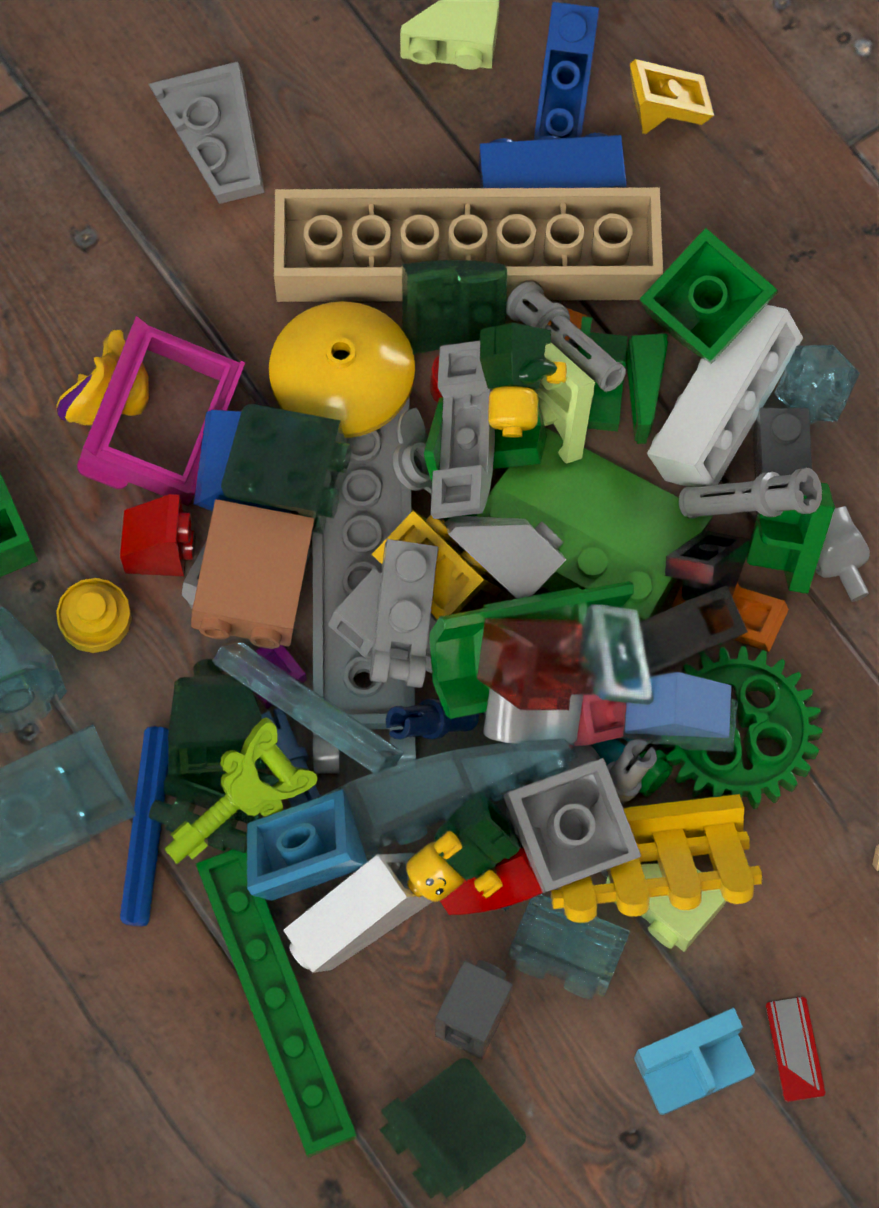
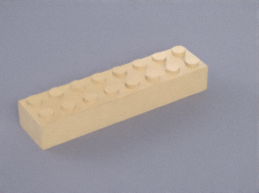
M660 187L275 189L274 282L277 302L507 301L511 292L518 285L526 281H534L539 284L544 291V296L549 300H639L663 274Z

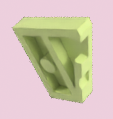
M551 343L545 346L544 357L547 361L566 363V382L552 384L548 383L546 377L541 379L539 389H535L538 394V403L544 426L554 423L563 440V446L558 451V454L567 464L582 459L595 381Z

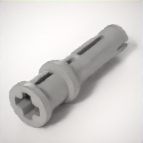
M526 281L518 285L511 292L505 305V312L512 320L516 322L522 321L528 326L551 330V343L593 379L602 390L606 392L611 391L620 385L625 377L626 368L621 363L616 362L594 340L589 338L570 321L569 312L566 307L560 303H552L544 296L542 287L534 281ZM523 300H528L530 302L529 306H526ZM565 336H569L570 339L566 341ZM579 345L592 356L591 359H587L575 346Z
M800 468L795 470L793 474L781 476L771 471L760 474L754 481L685 487L679 496V507L682 514L688 516L689 519L700 516L758 511L766 517H776L781 515L783 511L796 510L801 514H810L815 512L820 506L822 487L818 475L810 468Z

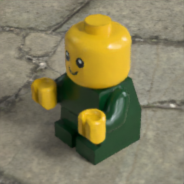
M508 323L480 330V362L487 388L492 389L488 401V423L494 429L503 430L502 436L522 437V431L531 430L536 426L538 422V394L535 389H539L541 379L546 377V381L552 384L566 382V363L547 361L544 357L545 346L551 344V330L517 323Z
M480 791L457 808L449 820L438 829L435 834L436 842L427 844L407 861L406 872L409 877L407 885L417 897L424 896L430 901L438 902L461 886L464 879L467 881L474 877L477 878L474 882L476 889L479 892L483 890L484 897H490L503 886L500 878L497 876L496 864L504 858L510 859L519 851L513 825Z

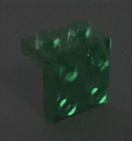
M255 404L246 405L241 411L221 483L223 494L230 499L298 511L300 516L314 518L312 532L323 534L327 517L334 518L337 512L340 491L335 489L338 474L339 472H347L351 457V444L345 442L341 421Z
M466 1058L458 1059L405 1101L401 1102L399 1098H396L381 1110V1120L385 1124L379 1129L381 1135L397 1156L405 1151L416 1165L417 1169L411 1174L428 1198L431 1200L438 1195L445 1206L521 1148L526 1141V1133L475 1065Z

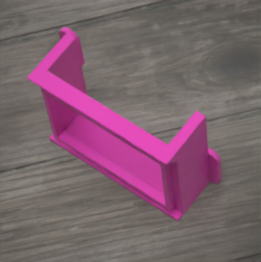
M136 316L82 449L77 470L82 476L115 489H123L128 483H132L162 496L169 494L180 495L181 503L188 506L196 491L205 419L183 476L111 448L109 443L147 350L219 380L208 411H227L245 362L240 361L239 363L148 326Z

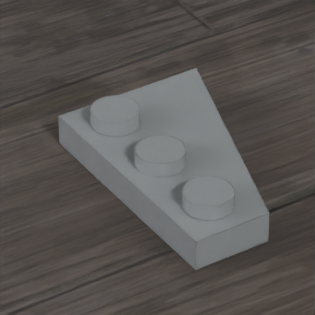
M238 62L149 84L219 204L265 193L243 72Z

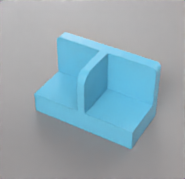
M734 1008L637 1050L634 1060L659 1114L665 1115L747 1079L754 1074L753 1064L738 1035L743 1026Z

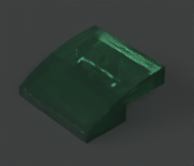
M436 260L402 264V331L410 342L413 354L440 350V346L480 341L481 329L506 324L507 268L504 264L472 260Z

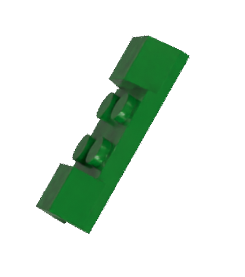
M627 581L584 590L577 587L484 605L483 609L439 617L429 633L432 681L446 716L453 719L486 712L490 683L497 679L524 682H540L544 680L565 681L581 686L584 692L625 684L628 681L638 679L636 667L625 646L623 606L634 594L633 583Z

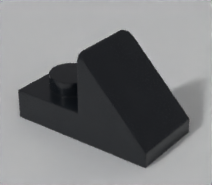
M704 530L666 556L665 576L682 579L681 595L684 600L726 608L731 602L750 549V539Z

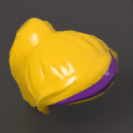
M113 330L107 335L103 341L102 358L94 357L96 368L89 376L78 374L77 383L59 397L56 406L61 420L85 426L93 424L125 345L122 330ZM143 362L122 411V414L128 416L142 414L148 404L149 376Z

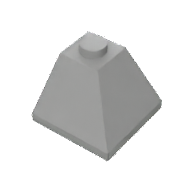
M455 516L450 517L445 522L448 535L517 599L532 596L566 561L563 554L558 550L564 542L542 521L536 528L526 519Z

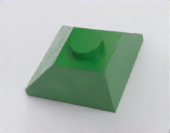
M705 228L639 300L646 314L681 345L712 364L778 293V289Z

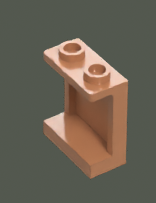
M215 499L192 608L191 627L200 630L201 634L214 639H227L230 636L250 639V642L258 647L268 649L278 648L280 645L290 646L314 518Z

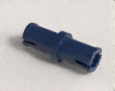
M425 699L419 705L395 706L391 708L386 716V728L402 726L403 729L389 732L391 737L398 740L415 736H423L425 739L431 740L440 739L448 732H467L473 730L477 726L479 713L450 719L446 716L440 699Z

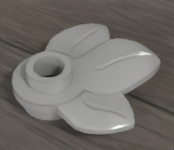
M415 407L405 412L399 419L397 427L399 446L393 454V470L398 480L407 488L414 491L425 489L432 494V482L424 458V450L430 429H425L422 417Z

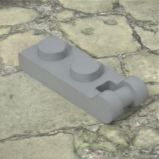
M387 539L385 542L370 665V681L386 683L387 678L405 680L406 686L422 688L426 671V650L438 546ZM391 646L409 648L407 660L390 658Z

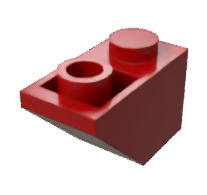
M169 494L124 510L120 559L125 574L184 576L185 561L194 560L196 536L195 530H191V513L183 512L180 495Z

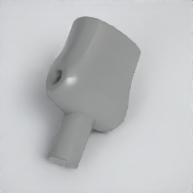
M843 506L834 509L815 571L823 578L839 576L851 602H855L869 595L858 568L867 563L870 551L862 534L854 525L847 507Z

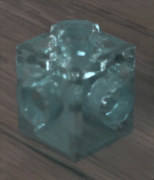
M834 345L797 346L774 394L788 408H809L810 424L815 423V421H838L860 372Z

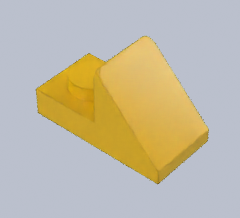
M637 59L630 63L632 93L642 134H647L667 118L703 125L714 116L703 75Z

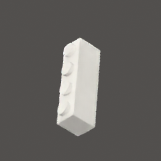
M766 305L712 364L701 358L696 372L684 392L677 398L674 409L660 432L654 437L651 447L647 452V455L665 481L686 487L718 485L755 422L759 409L765 405L803 339L788 309Z

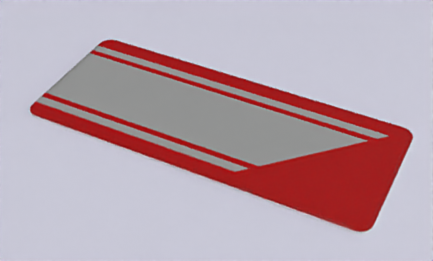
M805 997L768 1002L766 1010L784 1100L791 1102L824 1096L825 1087L807 999Z

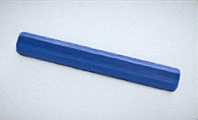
M151 726L147 727L144 731L120 912L122 923L129 926H147L150 918L173 739L170 729Z

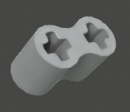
M510 679L493 680L490 683L483 733L490 739L505 743H525L528 741H544L557 744L574 743L578 737L584 689L579 685L557 680H544L540 682H524Z

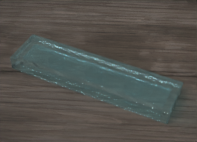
M244 643L222 645L213 659L216 666L371 772L379 773L396 767L404 753L403 751Z

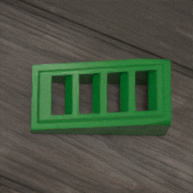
M667 334L632 335L628 342L626 368L634 441L637 444L647 443L651 433L668 347Z

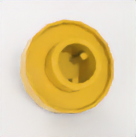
M99 578L80 580L70 586L61 596L56 610L58 627L66 641L76 649L90 653L108 651L120 644L127 635L132 620L129 601L121 588L111 581Z

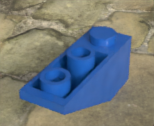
M552 2L534 140L550 135L558 136L561 139L580 138L582 136L599 17L598 7Z

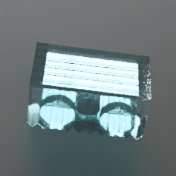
M539 894L530 898L511 943L508 957L517 960L515 967L518 970L532 977L543 979L547 972L551 976L566 980L563 987L573 994L587 999H592L594 993L605 997L630 931L597 917L586 923L573 922L566 917L564 908L553 909L551 898Z

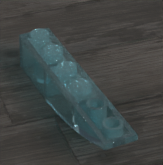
M565 738L517 741L516 743L504 742L456 749L395 765L358 778L322 796L344 789L368 862L377 854H381L379 849L398 841L399 845H404L424 837L428 833L426 827L443 819L447 822L454 811L480 791L487 799L492 798L494 802L504 800V794L521 788L520 784L536 776L543 780L566 771L569 768L567 762L579 756L575 747Z

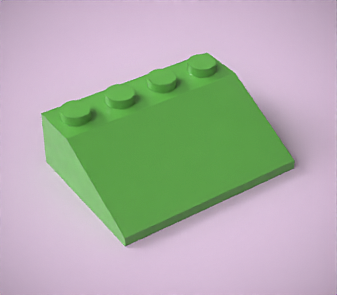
M545 427L547 438L541 464L509 467L488 496L483 513L477 514L476 517L526 519L535 528L541 521L545 523L564 542L558 550L566 559L542 585L552 592L577 587L584 590L627 581L633 583L634 594L623 606L624 630L639 639H643L678 579L665 576L666 556L706 530L713 516H700L689 519L688 516L682 514L678 497L586 448L583 449L582 459L566 464L558 454V451L563 446L561 436Z

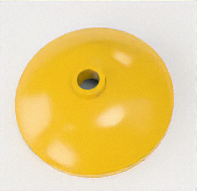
M330 302L314 306L302 312L283 328L271 351L269 378L274 397L280 408L289 418L320 430L319 435L353 438L380 429L394 419L402 410L413 388L415 362L408 338L389 316L361 303ZM339 350L347 351L350 354L342 360L332 356Z

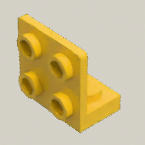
M413 510L372 555L381 564L383 563L384 546L387 539L438 546L431 614L437 620L441 616L459 613L481 589L495 597L503 590L493 581L495 578L466 550L463 551L459 544L448 535L445 526L446 521L433 519L432 515L425 518Z

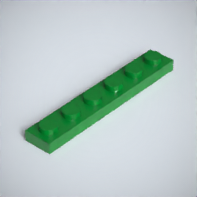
M239 846L195 863L307 1158L357 1139L353 1124L266 900L252 896L247 888V851L245 846Z

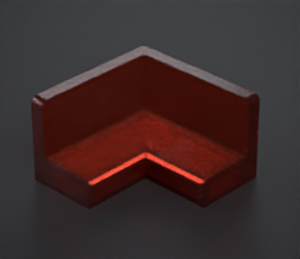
M485 618L477 679L518 709L569 710L571 695H593L596 674L578 663L583 625L576 620Z

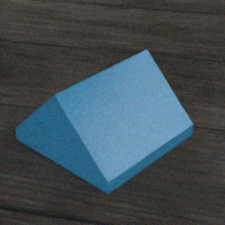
M344 789L247 823V888L252 896L273 901L355 872L367 863Z

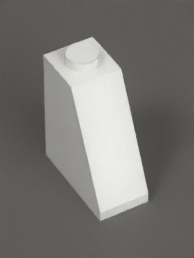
M377 854L287 926L283 931L291 941L289 948L296 961L302 967L310 969L312 973L333 970L432 903L433 901L426 899L424 896L419 898L414 895L407 885L409 877L406 872V864L415 854Z

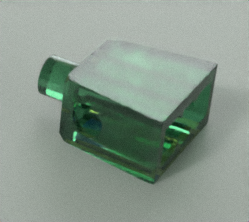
M203 659L194 665V677H180L175 681L168 733V775L224 771L220 765L221 757L224 753L231 750L241 753L245 740L254 726L262 720L248 677L242 674L224 675L223 665L220 661L216 659ZM259 757L255 762L256 769H265L266 764Z

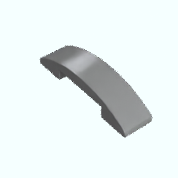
M480 341L440 346L438 389L443 396V423L440 470L433 471L431 515L433 519L483 513L491 486L495 447V429L488 423V401L492 389L487 388L482 370Z

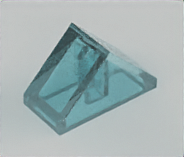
M592 604L587 609L571 679L603 700L650 705L654 698L637 610Z

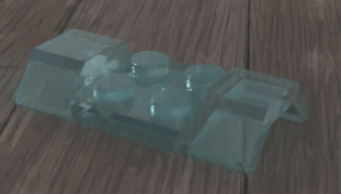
M93 724L0 768V884L91 841V837L136 816V812L122 787Z

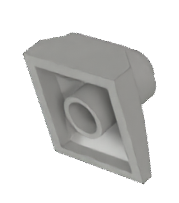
M604 758L515 789L503 795L507 804L506 817L521 840L543 893L641 857Z

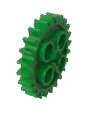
M741 646L736 659H731L725 647H721L717 662L713 663L705 653H702L698 660L699 671L687 663L683 666L681 673L728 684L734 688L738 723L741 728H748L743 745L749 762L752 764V769L750 770L745 769L743 766L741 739L737 728H730L729 738L661 735L657 742L658 747L673 749L666 756L665 760L671 766L680 764L682 767L677 775L676 782L679 784L690 778L695 781L692 796H698L705 789L712 791L711 797L740 794L741 798H748L753 809H758L762 793H765L769 800L776 803L781 796L779 785L793 792L798 785L793 773L802 777L808 775L811 767L804 759H816L820 750L808 741L818 740L823 733L822 728L809 723L818 719L821 710L817 707H805V704L811 699L814 692L812 689L797 691L796 686L802 674L797 672L786 678L782 674L785 666L784 659L779 660L773 667L766 665L767 652L765 650H762L756 660L753 661L748 659L746 646ZM751 691L762 692L768 697L770 706L765 708L754 707L747 701L745 694ZM732 703L730 712V725L734 717V708ZM763 738L772 739L779 744L782 753L777 756H767L758 749L757 741ZM713 747L726 749L732 757V762L727 765H717L708 758L707 751Z

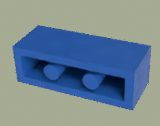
M591 133L580 138L563 139L550 135L530 141H513L501 138L490 143H480V188H626L627 186L621 135L608 136L604 133Z

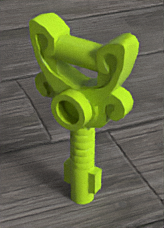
M263 718L254 726L243 744L241 753L231 750L226 751L221 757L220 765L227 772L221 777V785L226 794L194 821L193 824L190 825L185 821L170 834L174 840L164 850L176 864L181 862L187 855L193 860L208 846L204 840L234 815L237 810L240 809L247 815L256 816L260 813L266 817L283 810L282 799L295 797L316 785L317 775L306 768L295 767L276 745L277 728L270 719ZM259 757L278 778L279 781L271 786L259 779L258 771L255 767V762Z

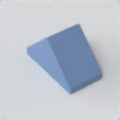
M680 672L628 681L625 733L729 738L732 686Z

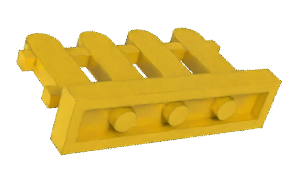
M740 794L623 808L641 857L607 869L611 882L609 884L593 885L591 876L559 887V890H551V902L553 909L564 908L565 915L569 920L576 923H586L596 917L597 904L616 902L618 910L622 914L636 917L645 914L649 910L650 897L668 895L672 906L680 910L697 908L702 901V891L720 889L723 898L730 903L743 904L750 901L754 895V885L762 884V872L759 866L749 867L743 851L750 849V838L747 831L743 832L744 805ZM708 854L714 871L697 873L692 856ZM657 860L662 877L645 879L640 862Z

